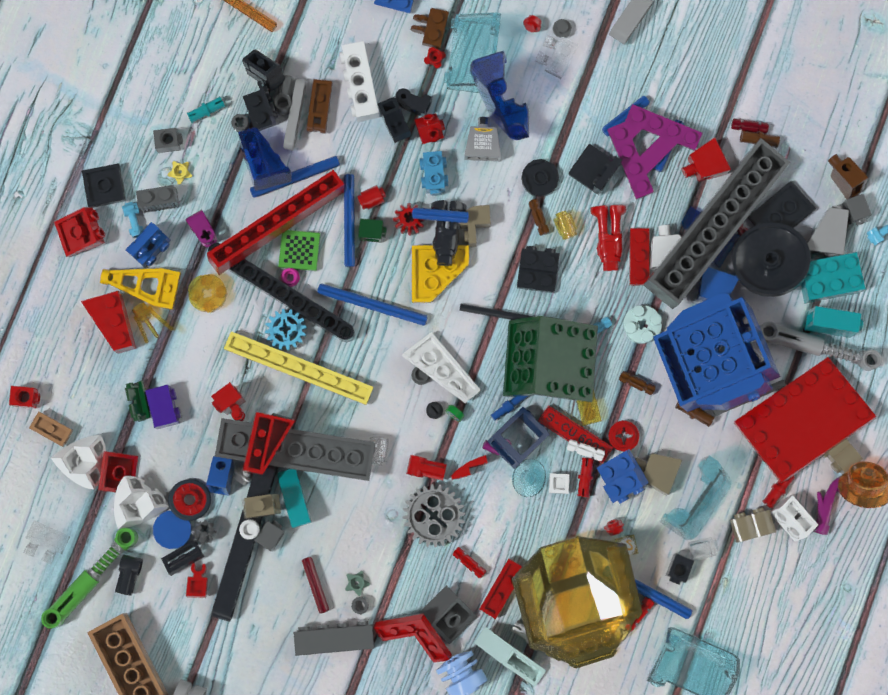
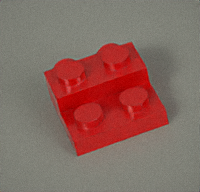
M83 207L54 222L66 257H72L84 250H91L105 243L103 239L105 232L99 227L97 222L99 215L93 208Z

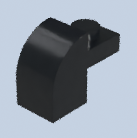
M395 96L377 104L394 143L412 136Z

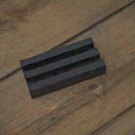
M192 540L161 559L168 574L172 576L205 556L198 542ZM195 547V549L189 551V552L186 553V554H183L184 552H186V551L190 550L191 548ZM178 557L176 560H174V561H172V562H170V563L168 564L169 561H171L172 559Z

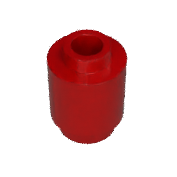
M377 185L360 192L361 195L357 196L363 210L366 208L369 210L384 203L383 198L387 197L383 188H378Z

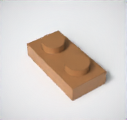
M39 411L29 429L62 447L65 446L73 432L72 429Z

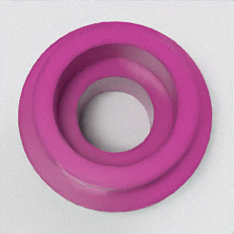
M287 268L281 273V281L286 285L294 287L298 284L300 275L296 269ZM293 275L294 279L292 281H288L287 276Z

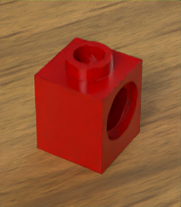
M11 386L9 405L36 409L41 398L40 393H38L39 390L32 387ZM28 392L30 396L29 400L27 402H23L22 396L24 393Z

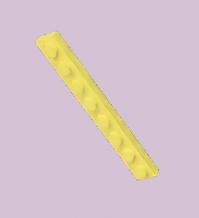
M232 331L224 347L226 351L364 405H367L374 388Z

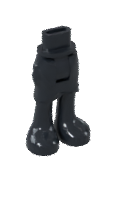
M445 200L432 202L431 209L448 210V202ZM451 201L449 210L465 212L467 206L459 201ZM436 221L433 249L437 258V265L452 266V259L455 258L458 249L459 222H449V229L445 228L446 221Z

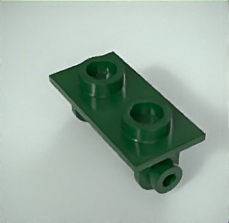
M143 380L134 384L133 382L127 383L125 388L127 400H134V404H129L131 418H133L134 422H141L151 418Z

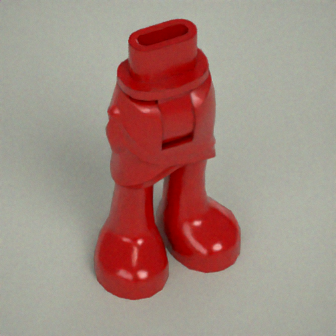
M608 206L590 207L591 214L597 217L598 221L597 255L600 257L601 263H603V271H619L618 262H621L622 256L620 221L621 216L626 213V206H609L611 234H608L607 226Z

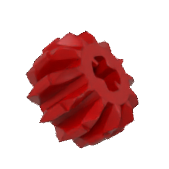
M407 203L406 209L403 205H400L401 211L395 210V214L398 217L393 218L394 222H398L395 228H401V234L408 230L409 236L412 234L411 230H414L416 234L419 233L417 227L424 228V224L421 222L425 220L413 218V222L411 220L410 223L406 222L405 217L409 218V216H412L413 208H411V203Z

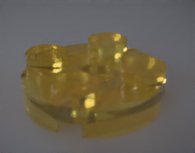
M215 275L197 276L188 288L190 303L201 312L212 313L220 309L226 301L227 290L225 284ZM212 289V296L204 298L203 290L208 291Z

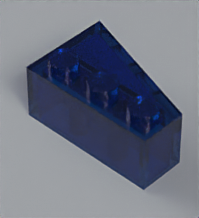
M256 127L238 132L239 144L255 191L291 182V170L288 166L286 167L280 156L274 152L268 141Z

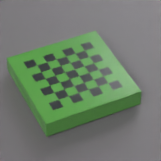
M292 230L282 233L278 267L317 271L320 233Z

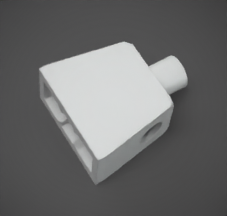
M670 225L658 226L659 236L651 239L650 270L657 268L680 239V234L671 235Z

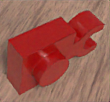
M193 563L191 571L194 575L187 578L186 597L206 598L208 578L203 577V575L206 573L207 567L205 564H202V570L196 571V565Z

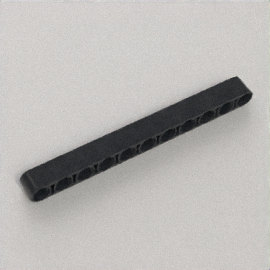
M276 413L272 414L273 416L292 420V418L286 416H282ZM268 465L263 475L253 474L246 498L269 495L278 467ZM242 510L211 617L231 622L254 548V540L256 539L243 538L239 528L245 520H254L260 527L263 516L244 519V512Z

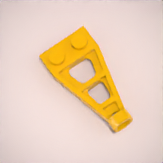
M163 268L103 269L100 283L111 285L152 306L173 310L181 272ZM124 277H138L136 288L132 289L122 284ZM144 279H158L159 282L154 295H150L141 289Z

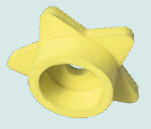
M175 161L172 162V171L168 173V176L175 178L179 185L184 178L192 177V174L188 171L189 162L183 164Z

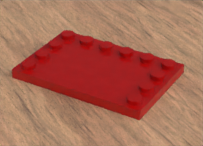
M827 357L735 420L734 424L782 484L876 419V415L829 357Z

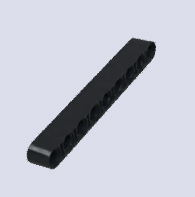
M220 243L211 244L208 252L220 245ZM243 259L235 267L228 269V271L294 312H298L302 317L339 340L350 342L354 339L355 331L351 324L248 260ZM247 269H254V274L251 277L245 276ZM263 279H270L269 286H261V281ZM284 288L287 290L285 296H277L279 289ZM300 298L303 300L301 306H293L295 299ZM313 308L319 310L316 317L309 316V311ZM329 318L335 320V324L332 327L325 326V321ZM348 328L351 330V335L349 337H342L341 331Z

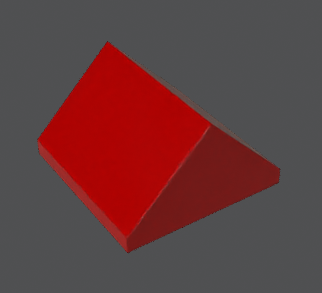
M104 451L98 490L116 493L117 487L124 476L136 477L138 456Z

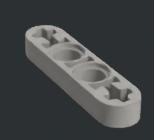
M296 79L284 139L285 150L294 151L307 84V81L303 79Z

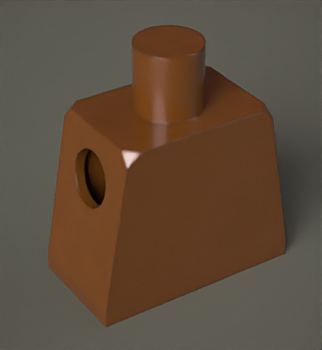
M837 154L833 155L828 160L833 167L830 176L845 198H853L864 191L868 180L867 175L850 157L842 161Z

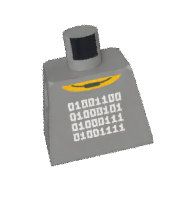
M479 117L478 126L470 127L464 160L500 161L501 153L498 131L496 127H489V117Z

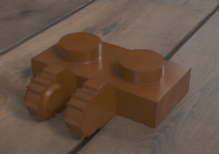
M431 8L429 17L415 14L413 16L414 21L427 24L426 29L421 26L412 25L410 30L424 35L422 45L441 49L449 12Z

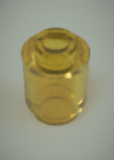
M565 210L555 214L556 218L553 220L559 236H562L563 240L576 236L577 227L571 212L567 213Z

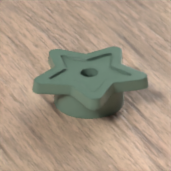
M363 571L356 575H346L349 581L345 588L346 591L354 590L358 596H361L362 589L370 585L369 582L364 580Z

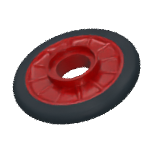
M185 479L173 486L169 493L168 504L176 517L186 521H193L207 513L211 505V495L208 488L202 482L195 479ZM187 495H193L195 502L192 505H188L184 502V498Z

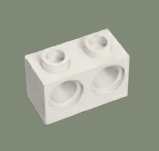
M793 495L781 500L770 511L771 515L795 542L808 537L818 526L816 521Z

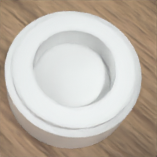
M245 520L240 525L239 531L243 538L254 539L258 536L260 527L254 520Z

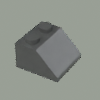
M447 585L419 612V614L426 616L435 631L449 644L477 618L471 609Z

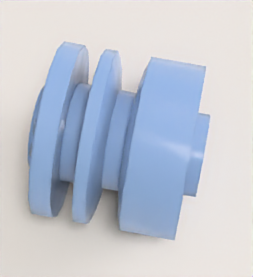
M472 650L451 657L436 669L438 675L445 671L447 672V675L441 678L442 682L451 679L452 683L446 688L449 695H469L478 690L479 686L488 680L482 668L472 670L471 667L478 662L477 659L470 662L467 661L468 658L474 655Z

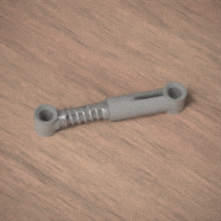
M769 321L760 326L766 343L777 344L816 356L825 354V356H834L835 359L838 357L840 360H849L865 371L878 368L882 362L880 353L875 350H854L853 348L849 349L848 346L844 348L843 345H834L833 342L828 343L822 337L782 327ZM764 328H769L771 330V337H767L764 335ZM867 356H871L873 358V365H869L867 363Z

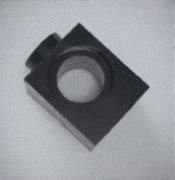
M676 553L673 554L666 572V576L670 577L669 581L678 585L681 582L686 583L694 560ZM678 564L684 568V572L680 576L674 571L675 566Z

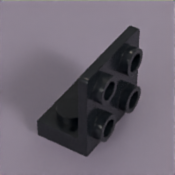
M261 81L257 82L260 90L242 96L255 132L277 125L275 119L278 118L273 102L269 103L272 99L266 85L262 86Z
M588 144L568 175L599 195L620 166L622 159L617 156L612 159L593 145Z

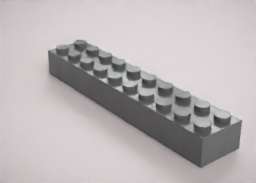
M760 138L643 286L671 309L677 307L786 169L790 161Z

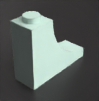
M487 627L484 628L474 642L505 667L533 686L537 685L546 672L544 668Z

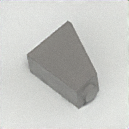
M832 206V208H829L824 213L807 241L810 254L827 257L844 255L849 210L843 209L842 206Z

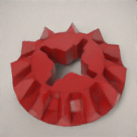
M619 421L610 428L608 438L610 444L616 450L625 452L628 449L632 450L638 444L639 431L633 423ZM623 428H624L625 434H627V435H629V436H632V437L626 438L624 444H623L622 438L616 437V436L622 434Z

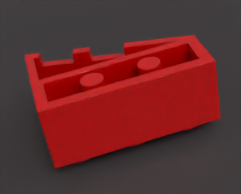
M119 291L81 301L114 352L119 354L136 349L124 299Z
M256 412L242 471L263 475L295 420Z

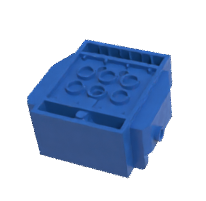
M718 294L683 310L667 327V331L653 336L679 405L687 412L699 407L703 410H728L746 401H756L760 399L761 395L773 390L770 381L781 377L755 314L743 297L733 300L729 294ZM745 318H747L748 324H744ZM752 341H757L764 361H761L759 355L754 351L751 344ZM724 346L725 350L719 352L720 347ZM690 350L695 351L693 355H689ZM701 367V372L696 373V368Z

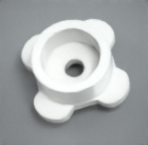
M238 467L237 470H234V478L239 483L247 485L253 476L250 472L242 471L243 467Z

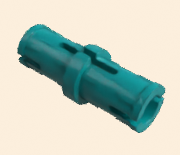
M219 96L206 104L202 103V106L187 112L191 123L205 116H211V113L225 107Z

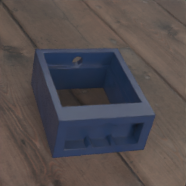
M522 407L487 442L515 469L550 433L543 424L534 418L532 412ZM518 418L539 437L522 455L501 435Z

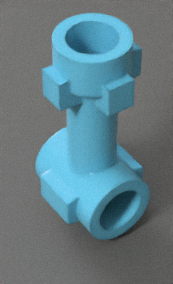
M137 202L125 203L122 209L124 216H129L132 227L129 229V233L132 235V238H137L144 230L143 226H139L136 214H139Z
M888 224L879 230L875 227L866 233L870 243H873L875 246L885 240L883 236L888 233Z

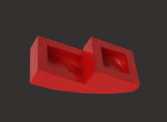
M486 455L473 459L461 466L451 475V479L456 480L471 476L469 468L487 464Z

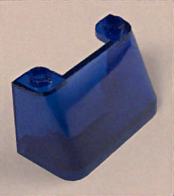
M504 50L473 60L470 64V73L490 118L509 138L513 140L528 138L529 108L527 104L519 105L515 102L514 98L505 100L503 97L507 90V83L504 78L507 57Z

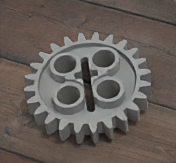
M431 484L430 490H427L424 485L423 492L416 489L417 496L410 494L413 499L412 502L406 501L409 508H403V511L407 512L408 515L402 518L407 519L408 522L404 524V527L410 526L407 533L414 532L412 539L414 540L419 537V544L426 541V546L429 547L430 543L433 542L434 547H437V542H440L444 546V540L447 539L451 543L450 536L458 537L455 531H462V528L458 525L459 523H465L464 520L460 519L461 516L465 515V513L460 512L464 505L457 504L460 498H453L455 492H452L450 495L448 494V487L442 491L441 485L434 489L433 484ZM430 497H436L439 500V504L434 508L430 507L427 503ZM424 504L433 513L437 511L438 518H440L447 525V528H444L435 519L431 521L429 519L430 514L427 513L420 505ZM447 509L453 512V518L448 521L442 518L443 511ZM418 511H423L426 515L423 522L415 520V514ZM432 524L439 525V534H430L429 527Z

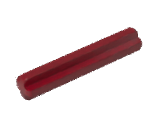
M312 557L302 559V564L320 614L328 612L329 607Z

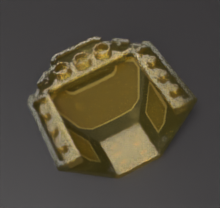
M575 536L540 547L512 578L530 648L536 651L540 650L558 661L562 660L576 669L614 657L617 647L632 630L631 626L636 618L639 619L642 614L631 561L625 543Z

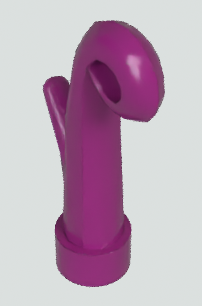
M846 477L836 478L830 484L824 499L821 492H817L818 514L816 523L818 526L813 532L828 535L829 521L836 491L843 495L851 493L853 484L850 479ZM841 483L846 484V486H847V489H846V490H844V489L841 488V486H840Z

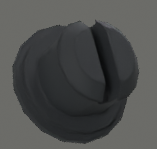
M431 402L426 408V413L430 418L437 419L443 414V407L438 402Z

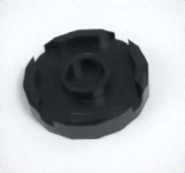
M544 159L533 160L525 166L522 172V185L526 192L532 196H548L557 188L559 181L558 170L554 164Z

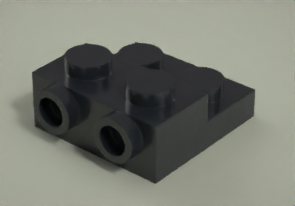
M526 246V249H522L517 289L554 293L560 253H556V250L551 248H545V251H537V247Z

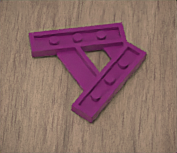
M633 104L625 122L607 129L616 153L622 159L621 165L635 199L654 192L647 174L677 144L695 151L702 136V132ZM641 130L659 136L639 157L632 139Z

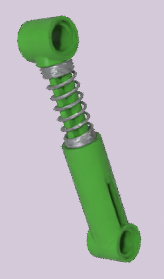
M130 528L120 529L116 533L111 547L107 548V552H104V555L100 556L99 560H96V564H93V567L88 570L85 569L48 610L44 611L41 617L42 624L51 629L63 625L65 619L99 583L100 576H102L103 572H106L107 568H110L109 565L113 564V561L117 560V557L121 556L124 551L136 545L138 542L137 532ZM128 532L131 535V540L125 543L123 535ZM52 613L57 616V621L54 624L49 620Z

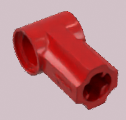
M410 455L406 474L443 481L447 464Z

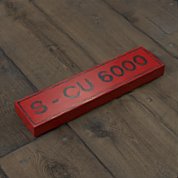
M549 405L538 420L539 423L568 442L572 439L577 441L578 444L581 442L595 447L596 450H604L603 460L598 461L601 464L604 463L613 449L612 446Z

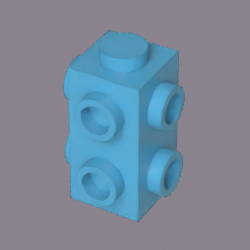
M442 151L423 152V158L420 159V170H424L425 177H421L422 188H426V194L430 193L431 196L441 195V192H445V186H448V175H444L443 168H447L446 156L442 157Z

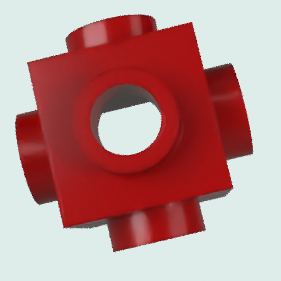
M436 113L427 114L415 119L422 144L436 142L444 138L442 131L445 130L443 119L439 120Z

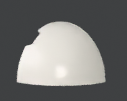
M101 435L89 436L64 447L52 456L51 459L69 479L85 488L95 489L100 481L103 453L106 451L105 443Z
M124 476L117 487L114 499V515L118 529L141 524L165 511L169 505L164 496L156 488L150 489L144 484L145 480L134 476Z

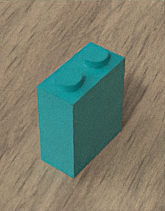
M815 306L807 312L805 331L851 338L862 330L864 321L861 319V313Z

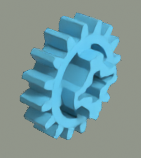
M282 309V314L275 311L276 317L269 316L271 323L265 324L269 327L265 333L270 334L267 340H274L272 346L279 345V350H282L285 346L290 351V346L292 345L296 349V343L302 344L301 337H306L303 330H306L307 326L302 325L305 320L303 318L298 319L300 316L298 312L293 315L292 309L288 313H286L285 309ZM288 318L295 320L297 324H291ZM281 319V322L278 324V326H274L276 322ZM285 323H286V325L288 326V328L291 329V330H288V332H287V333H288V334H287V337H286L285 333H284L283 331H281V330H283V329L285 328V327H284V326H285ZM295 333H298L295 339L291 341V337ZM274 335L283 337L284 342L277 340Z

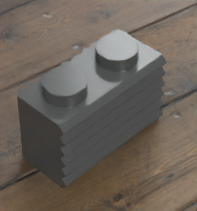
M174 185L136 191L138 208L143 213L179 207L178 192Z

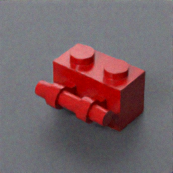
M229 382L211 396L214 400L211 403L218 412H224L226 415L231 413L232 418L237 421L245 420L246 415L240 406L246 401L232 383Z

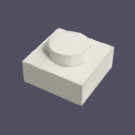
M550 473L549 493L569 494V474Z

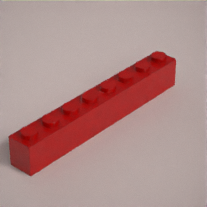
M334 170L330 171L207 253L209 263L218 275H221L344 193L345 184Z

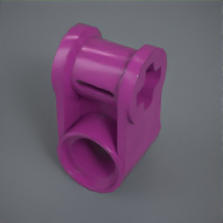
M202 209L186 218L191 230L196 234L204 247L209 248L211 244L217 242V236ZM208 234L210 239L206 240L205 235Z

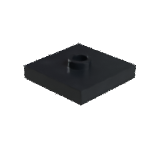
M119 163L82 170L89 208L126 201Z

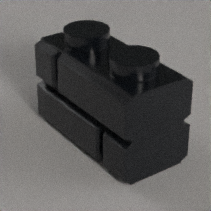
M256 49L252 50L242 60L247 74L255 80L261 81L270 90H274L285 80L280 65Z

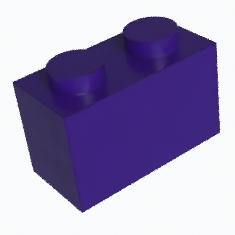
M164 385L145 390L154 428L161 429L180 424L179 418L182 417L179 407L175 405L174 400L177 399L174 388L171 389V386Z

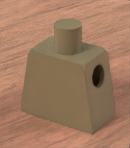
M652 453L649 454L647 461L636 457L638 465L649 482L647 485L666 496L669 495L682 460Z
M279 494L242 499L244 519L282 514Z

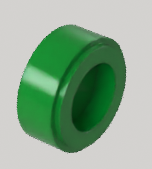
M449 405L445 410L450 417L458 422H461L465 417L464 413L453 405Z

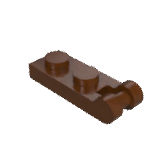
M313 79L307 132H313L314 130L326 134L332 81ZM314 119H321V124L314 123Z

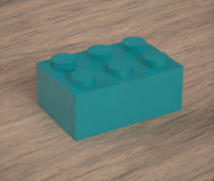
M857 252L810 261L809 272L800 285L804 304L858 294L864 291L866 288Z

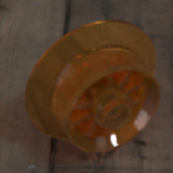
M872 462L855 463L849 468L848 472L839 478L838 491L846 501L863 508L882 507L888 503V474L878 464Z

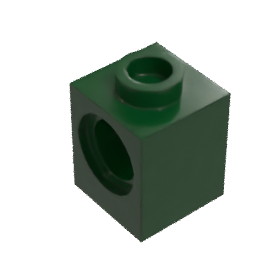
M360 218L359 241L382 243V237L386 238L387 226H384L383 220Z

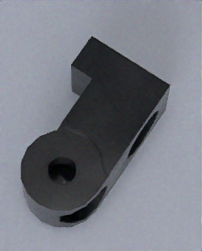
M405 88L399 89L395 95L400 108L421 117L427 115L432 104L431 96L425 94L421 98L411 94Z

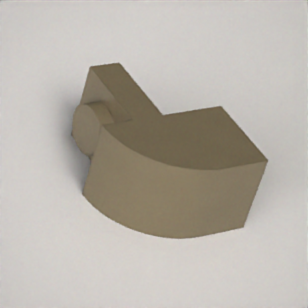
M489 205L473 206L465 211L469 213L468 223H460V229H468V231H464L465 242H468L469 247H476V228H488L491 225Z

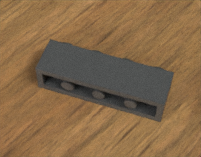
M368 621L356 622L357 626H349V623H339L337 628H329V625H318V629L310 630V626L298 627V631L293 632L295 656L374 649L373 624L368 625Z

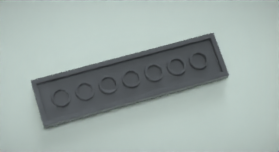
M221 418L215 457L244 461L253 423ZM290 429L269 466L370 481L376 442Z

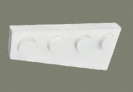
M432 332L402 355L464 403L481 391Z

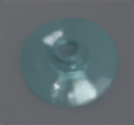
M525 459L515 467L512 475V484L519 495L533 497L543 489L546 482V471L538 460Z

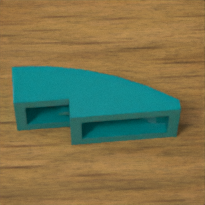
M289 469L277 473L292 528L312 523L297 470Z

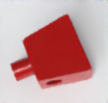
M716 138L711 139L691 153L688 157L690 164L682 168L685 178L696 175L699 182L727 175L731 170Z

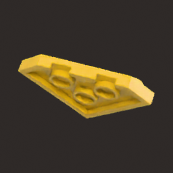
M412 245V303L433 302L469 266V245H458L455 258L452 259V266L437 265L433 245Z

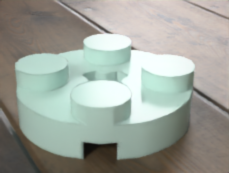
M638 305L629 310L625 315L623 328L626 336L631 341L637 344H645L653 341V336L660 333L662 319L655 309L645 305ZM645 320V324L648 325L647 328L639 329L637 322Z

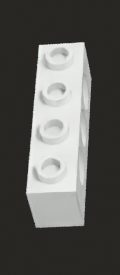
M364 41L342 45L343 52H339L341 63L346 64L347 70H343L345 81L350 83V88H347L348 97L353 99L354 105L351 106L352 116L357 117V122L380 118ZM353 61H358L360 63V65L355 68L350 66V64ZM362 79L364 82L362 85H355L354 81ZM366 97L368 100L365 103H359L358 99Z

